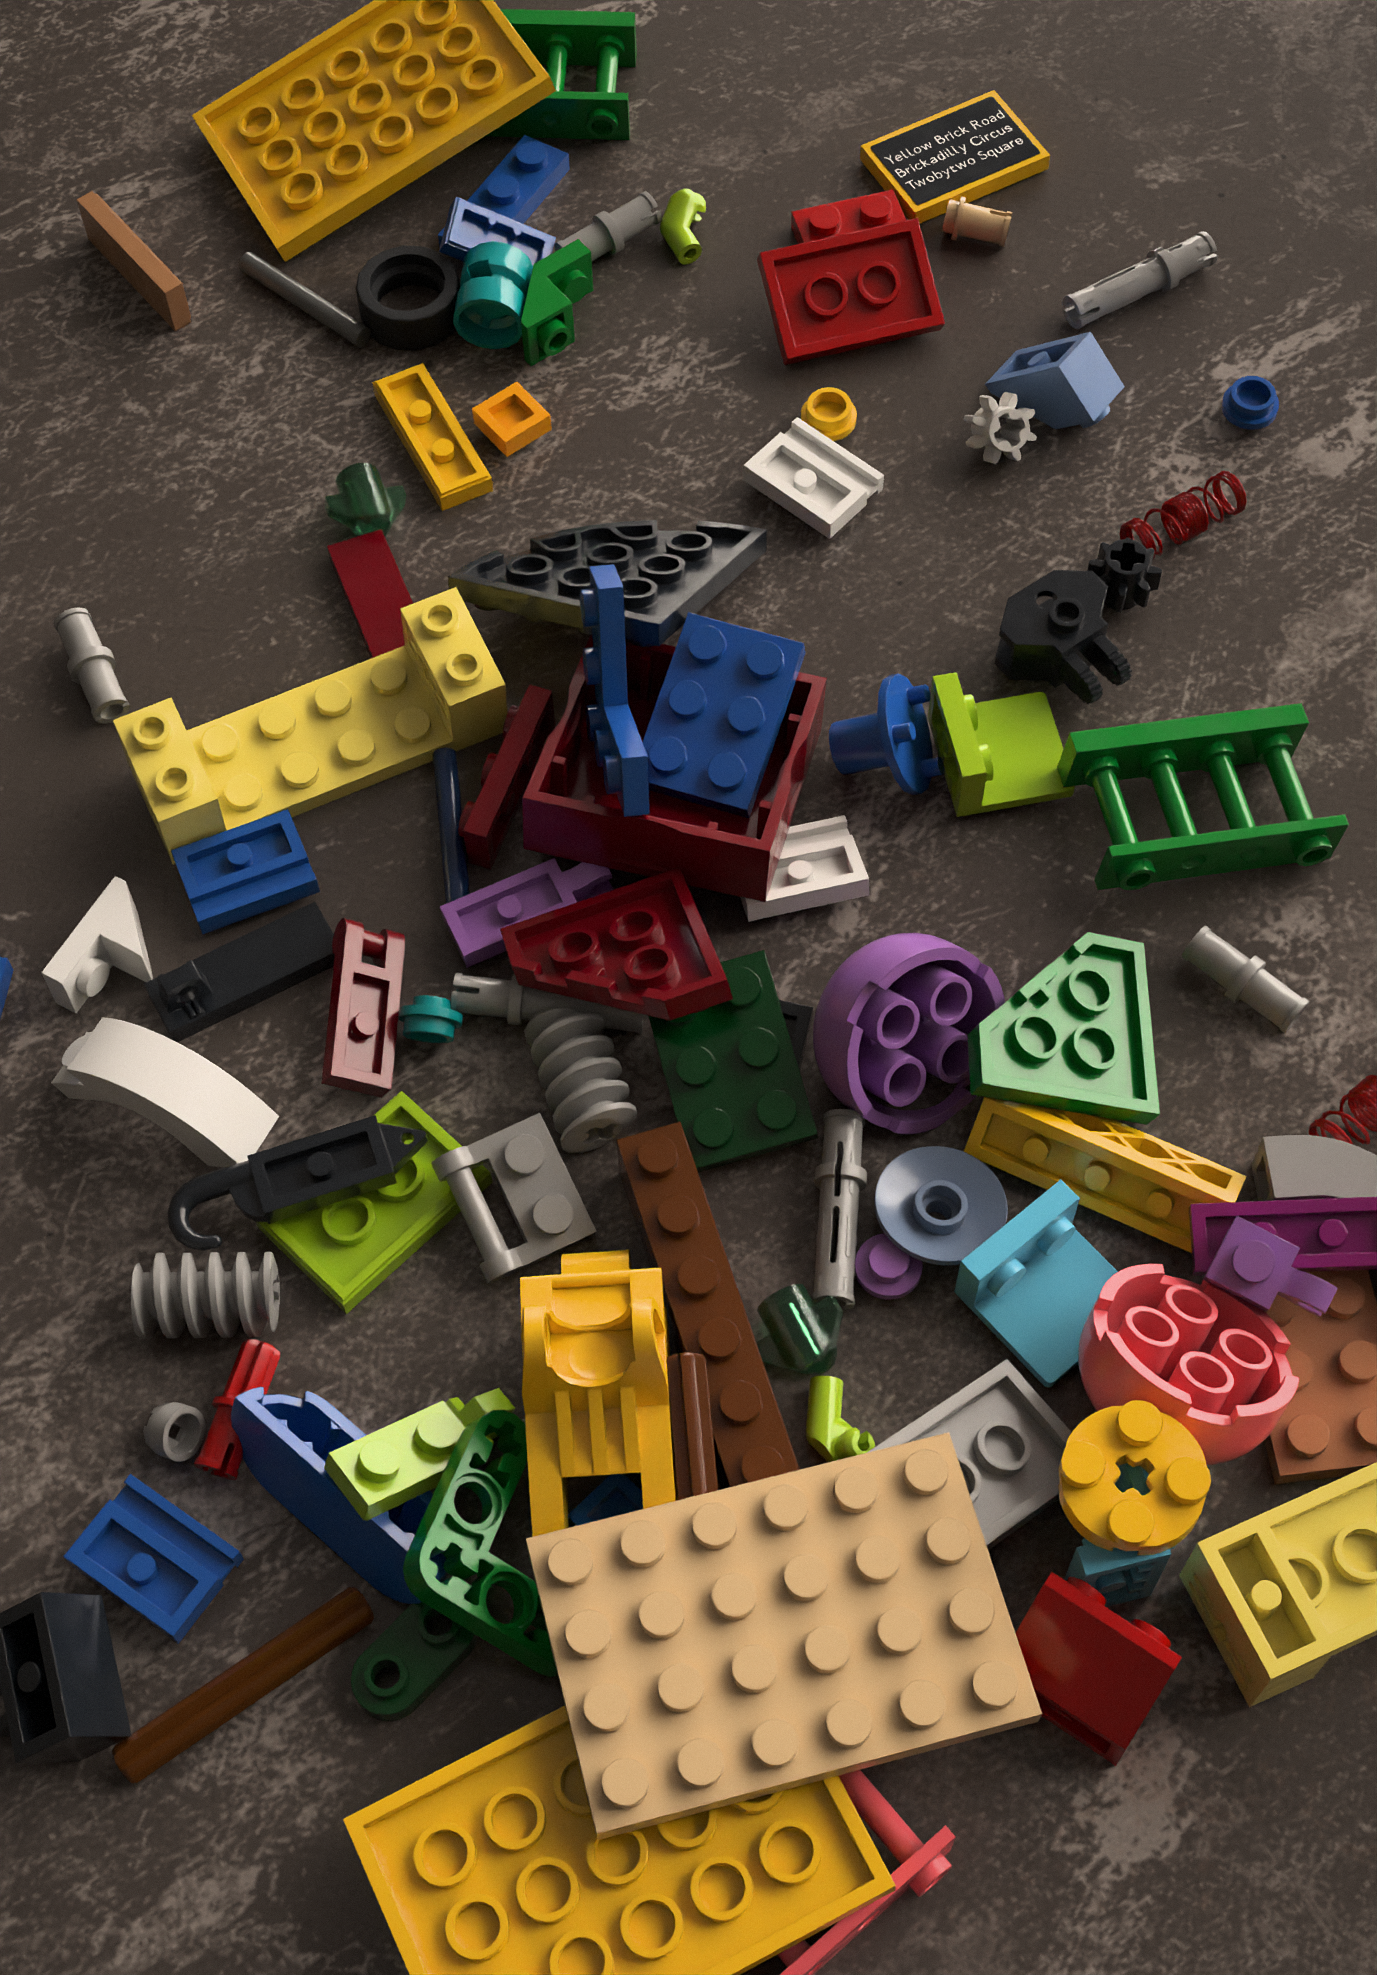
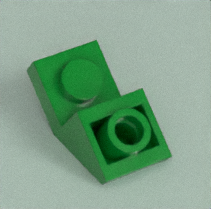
M579 239L533 265L521 318L524 360L530 366L535 365L550 355L560 353L566 346L575 342L572 304L594 291L591 251Z

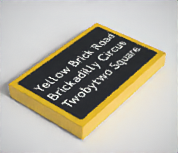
M995 90L860 146L861 162L885 191L894 190L901 209L908 220L918 218L919 224L946 213L949 199L960 201L962 196L966 197L965 203H970L1047 170L1050 160V154Z

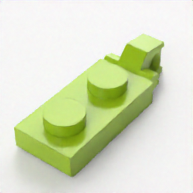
M500 1388L475 1396L466 1405L463 1404L459 1397L448 1399L446 1402L442 1400L329 1452L324 1469L363 1521H368L436 1488L465 1427L492 1410H506L512 1413L515 1407ZM495 1432L486 1436L493 1444L494 1441L492 1439L498 1437Z

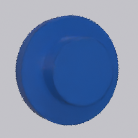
M1245 376L1236 380L1226 390L1222 400V412L1226 419L1237 427L1249 430L1261 429L1270 425L1275 420L1279 409V400L1274 386L1268 380L1258 376Z

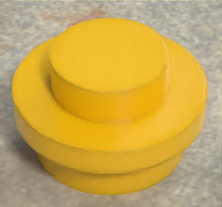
M827 387L816 390L809 396L801 409V420L832 441L845 438L854 430L856 425L857 412L849 396L837 388Z

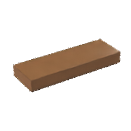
M91 191L78 198V207L87 237L91 243L174 331L191 323V314L183 283L97 193L95 194Z

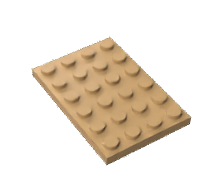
M949 1432L526 1538L527 1550L597 1840L1038 1722L1042 1715Z

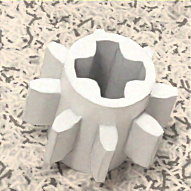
M1004 392L1000 398L999 405L992 396H979L981 408L974 415L964 416V420L971 424L973 435L965 442L966 446L972 448H982L985 446L983 461L996 464L1000 459L1002 451L1009 459L1021 460L1019 449L1027 441H1036L1037 438L1035 434L1030 432L1028 421L1034 416V409H1015L1018 399L1017 394ZM1000 417L1005 418L1007 422L1002 427L998 419ZM999 429L1002 438H996L994 436V433Z

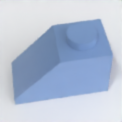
M1091 332L1016 350L985 383L990 393L1001 398L1004 392L1017 394L1018 401L1016 407L1018 409H1034L1035 414L1033 417L1054 429L1079 424L1082 428H1087L1098 423L1110 412L1109 404L1125 387Z

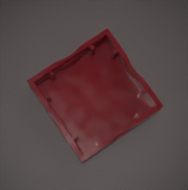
M590 635L585 648L593 647L592 635ZM625 639L628 706L643 742L676 647L666 644L641 647L632 644L629 639ZM582 654L569 685L568 703L558 725L549 734L522 798L524 849L648 877L680 867L689 886L766 902L821 732L827 678L799 672L750 818L649 791L650 814L624 817L617 794L606 793L603 767L598 768L594 741L589 742L585 708L586 705L596 704L595 685H586Z

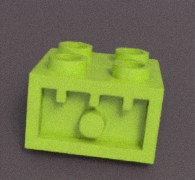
M957 672L933 676L928 721L938 755L944 763V775L957 817L1073 796L1075 786L1063 788L1057 770L1063 746L1045 693L1036 692L975 703L971 694L963 695Z

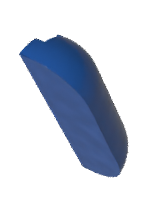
M264 1387L250 1389L236 1396L232 1406L231 1424L241 1442L243 1460L258 1482L379 1592L402 1603H421L422 1601L410 1592L404 1580L403 1565L407 1551L432 1499L433 1493L427 1491L368 1521H363L324 1469L329 1452L366 1436L364 1432L328 1401L309 1391H305L303 1399L285 1394H264ZM440 1553L429 1560L438 1566L435 1578L442 1582L448 1573L444 1570L446 1557Z

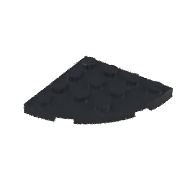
M657 520L624 521L577 527L530 538L529 550L505 558L504 554L499 551L490 552L449 575L448 586L449 589L456 587L463 601L472 603L477 609L512 612L524 615L527 620L532 622L544 623L551 621L576 627L579 632L592 635V627H584L582 623L580 590L590 589L589 566L614 564L624 589L625 639H629L636 646H660L684 625L688 612L696 614L767 551V529L737 524L698 521L696 531H657Z

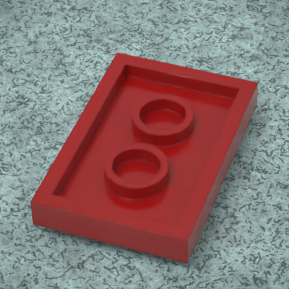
M918 218L759 253L757 262L784 365L941 330L945 325Z

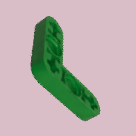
M492 1410L469 1423L462 1431L405 1556L403 1565L404 1580L410 1592L426 1605L537 1673L554 1677L558 1676L535 1581L488 1552L527 1463L525 1423L517 1415L509 1411ZM495 1432L500 1437L497 1447L504 1455L491 1461L487 1465L485 1472L476 1468L487 1462L493 1443L486 1436ZM459 1487L471 1489L478 1495L483 1510L478 1524L468 1523L458 1515L455 1509L454 1497ZM440 1553L446 1557L444 1570L452 1576L442 1582L435 1578L438 1566L429 1560ZM477 1574V1578L471 1584L463 1581ZM491 1585L504 1588L513 1600L514 1613L509 1624L496 1621L487 1609L486 1595ZM530 1624L537 1628L523 1635V1632Z

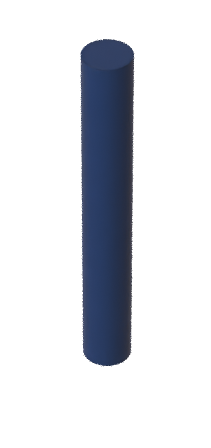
M439 748L433 752L432 756L445 900L447 904L470 894L465 841L464 837H460L458 834L462 806L457 754L454 749Z

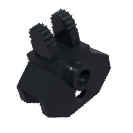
M1053 570L1008 598L1000 626L999 636L1001 638L994 664L1009 679L1048 681L1054 688L1064 683L1074 695L1076 694L1079 697V700L1081 699L1083 703L1092 704L1101 698L1103 688L1094 671L1090 670V666L1093 665L1103 677L1107 678V681L1116 686L1122 685L1130 680L1132 676L1131 665L1128 663L1127 658L1106 637L1108 623L1102 618L1108 586L1093 571ZM1042 596L1053 598L1046 600L1040 605L1036 603V599Z

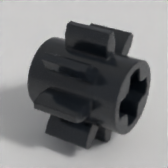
M1128 537L1115 541L1111 545L1105 542L1100 544L1098 559L1089 560L1087 571H1093L1108 586L1104 603L1107 607L1121 613L1122 610L1131 609L1136 605L1143 608L1147 606L1150 591L1158 590L1162 574L1161 568L1151 566L1155 552L1153 548L1146 549L1144 545Z

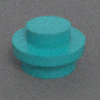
M419 995L413 998V1005H405L399 1008L398 1019L404 1023L403 1036L408 1039L427 1043H450L454 1041L455 1029L462 1026L463 1015L451 1009V1001L449 999L438 996Z

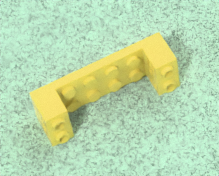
M457 588L449 589L400 608L404 646L186 731L172 698L114 719L113 722L128 765L172 864L175 865L171 853L173 849L287 809L291 817L297 816L433 761V752L439 748H451L459 751L503 733V726L507 715L506 684Z
M1377 1462L1197 1542L1179 1576L1249 1707L1314 1678L1332 1655L1377 1635Z

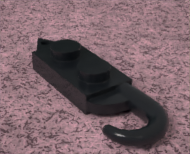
M376 1115L248 1155L247 1161L197 1176L183 1184L172 1197L167 1211L169 1229L176 1240L186 1247L205 1251L220 1247L222 1238L218 1235H201L191 1228L189 1215L193 1208L203 1202L231 1194L237 1208L245 1217L255 1222H268V1224L396 1184L395 1174L428 1142L426 1132L378 1123ZM406 1140H413L410 1144H404Z

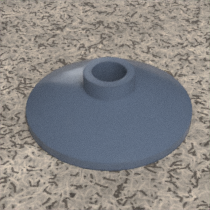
M926 1146L915 1148L899 1155L883 1170L875 1189V1214L885 1235L901 1251L926 1263L936 1265L960 1264L966 1256L1001 1229L1007 1222V1198L996 1175L979 1159L954 1148ZM927 1213H941L947 1220L935 1219Z

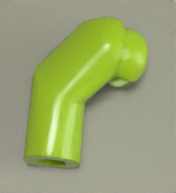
M681 189L669 198L659 226L660 232L679 262L684 265L693 263L701 256L702 247L691 232L690 225L702 219L697 214V211L706 212L705 199L700 194L694 193L691 189Z
M815 1376L810 1379L806 1421V1438L808 1443L827 1462L864 1454L873 1449L875 1441L868 1431L860 1434L859 1429L851 1427L841 1418L843 1381L832 1376Z

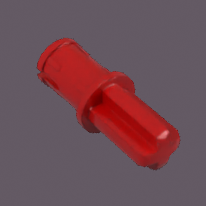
M246 1339L241 1344L222 1396H215L211 1403L217 1410L199 1457L194 1462L196 1468L204 1472L211 1468V1475L229 1480L237 1479L238 1469L243 1459V1449L239 1437L231 1424L232 1406L236 1396L250 1389L264 1387V1394H267L280 1359V1351L273 1345L256 1339Z

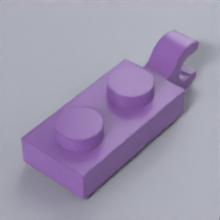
M555 858L444 904L440 906V910L455 945L468 968L507 951L500 928L614 890L609 882L612 874L607 867L581 862L577 866L561 872Z

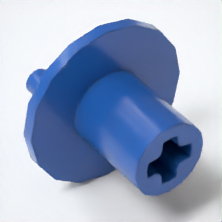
M899 673L889 675L882 680L878 692L877 713L832 723L829 729V745L832 759L838 771L843 775H849L889 766L894 779L904 792L918 795L927 790L931 777L944 774L942 758H933L930 730L922 703L930 702L929 687L926 684L913 687L909 679Z

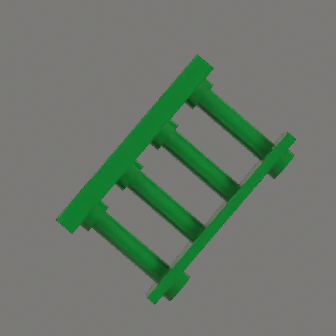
M500 9L540 64L546 65L545 70L551 77L556 92L486 136L523 137L526 135L531 138L630 140L628 93H616L618 66L636 67L635 12ZM567 65L597 66L595 92L564 91Z
M1302 703L1070 732L1057 766L1063 788L1079 785L1093 787L1113 845L1108 846L1094 879L1097 890L1121 887L1123 890H1137L1154 882L1297 863L1300 866H1312L1331 858L1349 823L1345 814L1314 818L1291 760L1309 724ZM1256 762L1267 765L1288 822L1261 826L1255 825L1233 765ZM1203 770L1210 773L1230 830L1197 834L1176 773ZM1141 777L1152 780L1172 838L1138 842L1118 780Z

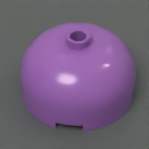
M899 933L874 940L855 951L838 967L828 981L818 1002L814 1017V1054L820 1074L827 1087L848 1109L856 1111L869 1122L887 1128L894 1133L916 1134L939 1127L977 1097V1095H972L970 1091L965 1089L970 1084L967 1035L993 1011H996L1005 1003L1002 987L997 976L989 966L981 963L969 951L942 938L928 934ZM926 1071L947 1083H957L953 1092L944 1101L936 1106L920 1110H898L885 1107L872 1099L866 1092V1090L893 1106L903 1107L914 1102L923 1091L926 1083Z

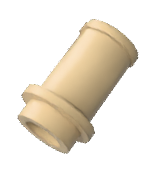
M962 196L960 201L949 199L942 232L952 234V240H957V236L960 235L999 244L1002 247L1005 246L1012 212H1003L965 203L966 197Z

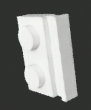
M798 417L792 421V427L785 434L780 432L743 465V480L829 539L867 505V499L873 493L878 495L883 490L884 475Z
M845 815L789 828L766 902L740 897L748 922L869 895V877L853 835L849 834Z

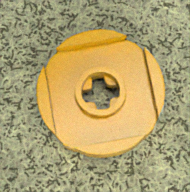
M1132 1400L1123 1406L1104 1408L1085 1418L1068 1437L1058 1468L1059 1500L1072 1526L1086 1540L1097 1547L1113 1551L1114 1547L1123 1551H1139L1137 1555H1155L1180 1543L1197 1523L1211 1484V1475L1206 1466L1204 1454L1192 1434L1176 1419L1160 1412L1152 1403L1143 1400ZM1128 1463L1132 1467L1141 1466L1149 1474L1146 1479V1485L1150 1492L1141 1495L1134 1488L1121 1492L1115 1485L1121 1474L1118 1466Z

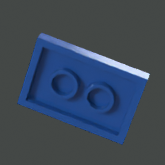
M688 612L642 742L648 756L649 791L750 818L806 653L804 643Z

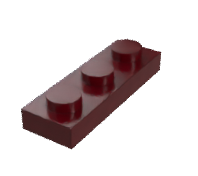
M529 684L520 706L512 705L506 715L503 726L504 741L498 754L491 752L488 755L481 774L482 789L476 802H467L459 821L458 834L460 837H464L467 859L470 864L491 870L546 740L555 727L551 690Z

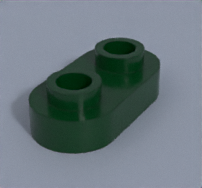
M423 1602L411 1604L356 1660L351 1673V1687L357 1702L364 1712L377 1720L396 1721L407 1717L470 1655L475 1647L478 1636L454 1621L450 1630L444 1635H432L427 1632L429 1621L433 1617L443 1614ZM385 1667L398 1669L400 1671V1678L393 1687L381 1689L375 1686V1677L381 1669Z

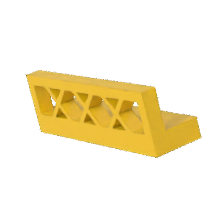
M984 1097L964 1152L980 1161L1046 1190L1061 1179L1080 1198L1078 1204L1192 1253L1189 1220L1190 1204L1236 1202L1247 1177L1114 1119Z

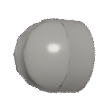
M168 1402L155 1407L150 1412L151 1417L148 1420L147 1426H144L143 1432L145 1443L153 1452L177 1462L188 1460L197 1453L206 1433L204 1416L197 1408L178 1402ZM171 1425L180 1428L175 1439L168 1436Z

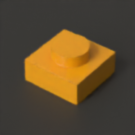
M518 382L513 383L472 408L474 424L506 457L552 430L550 414Z

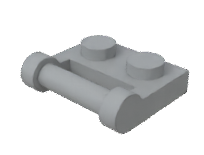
M540 1113L470 1145L449 1151L431 1163L439 1181H447L484 1259V1262L479 1267L487 1284L499 1281L595 1236L597 1232ZM485 1163H488L525 1241L524 1244L516 1248L508 1249L471 1171Z

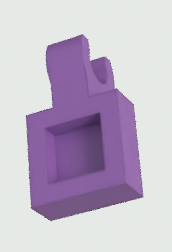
M1237 1215L1203 1280L1265 1312L1270 1309L1276 1295H1279L1319 1317L1322 1313H1326L1338 1289L1317 1276L1291 1267L1300 1247Z

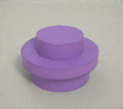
M884 1233L869 1238L861 1245L855 1259V1274L861 1287L872 1296L885 1300L898 1299L908 1295L918 1285L922 1274V1261L901 1251Z

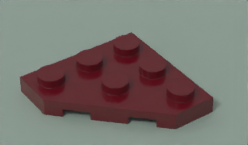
M680 867L500 928L518 985L669 1021L691 1013L704 1011L711 1006L733 999L727 977Z

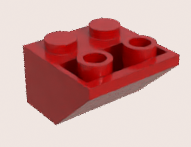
M1051 1572L1016 1631V1636L1042 1712L1041 1716L1116 1766L1182 1659V1656L1169 1649L1171 1646L1170 1640L1153 1625L1140 1619H1133L1130 1623L1105 1607V1597L1087 1582L1076 1577H1068L1067 1580H1064Z

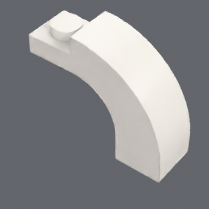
M102 1017L92 1032H86L84 1036L76 1039L67 1048L62 1057L63 1066L51 1082L68 1098L111 1102L146 1117L177 1138L208 1166L225 1168L247 1161V1156L257 1152L279 1118L253 1092L209 1060L161 1034L136 1024L113 1018Z

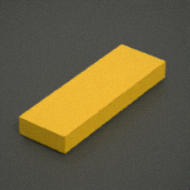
M423 363L372 382L376 399L442 511L493 491L492 477Z

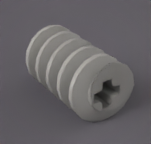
M560 1007L539 1013L529 1021L524 1034L526 1042L532 1046L530 1049L534 1065L539 1068L538 1077L541 1086L546 1090L547 1106L554 1112L552 1117L555 1130L562 1135L560 1138L561 1148L569 1154L583 1153L595 1150L609 1143L620 1134L622 1129L634 1122L637 1118V1110L633 1104L624 1102L629 1096L628 1084L622 1080H616L622 1073L620 1061L609 1057L614 1051V1044L611 1038L602 1035L606 1030L605 1018L595 1013L582 1014L577 1008Z
M210 1252L204 1272H197L192 1253H183L177 1272H170L165 1253H156L150 1272H143L140 1263H137L134 1267L131 1283V1313L134 1332L140 1339L152 1338L157 1332L159 1325L166 1338H179L185 1329L186 1323L189 1332L194 1338H206L212 1329L213 1323L221 1338L234 1337L240 1322L249 1338L261 1337L268 1321L272 1332H275L277 1328L280 1305V1281L273 1252L264 1253L259 1271H251L246 1252H237L232 1271H224L219 1252Z

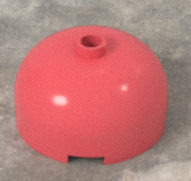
M1142 1264L1120 1270L1103 1286L1085 1321L1079 1340L1078 1362L1081 1380L1095 1410L1099 1411L1111 1406H1123L1132 1400H1143L1152 1403L1160 1412L1176 1419L1192 1434L1202 1449L1206 1465L1229 1462L1255 1449L1275 1428L1298 1388L1299 1377L1292 1375L1289 1362L1285 1356L1291 1344L1283 1331L1263 1310L1205 1280L1199 1285L1192 1281L1164 1275L1163 1264Z

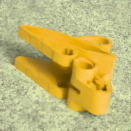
M630 1249L562 1254L561 1274L520 1277L523 1358L522 1398L526 1423L532 1537L569 1528L567 1477L641 1473L643 1509L676 1501L666 1359L670 1356L667 1308L664 1306L661 1268L632 1269Z

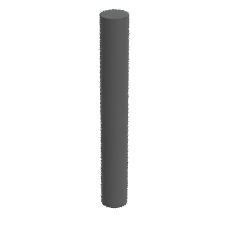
M246 252L241 257L239 269L346 340L359 348L365 346L370 340V328L256 254Z

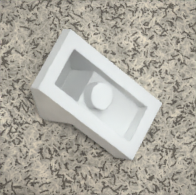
M116 876L41 972L55 1002L76 1014L89 997L97 995L107 982L112 965L145 982L153 979L138 911L126 881Z

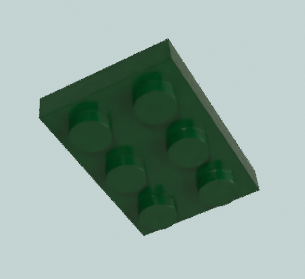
M765 950L720 962L729 983L733 997L732 1000L671 1021L648 1016L677 1122L682 1124L698 1173L819 1138Z

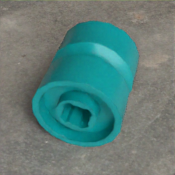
M491 241L480 243L470 248L464 257L453 324L458 334L467 342L482 348L500 349L517 343L521 338V318L533 265L529 257L520 249L507 243Z

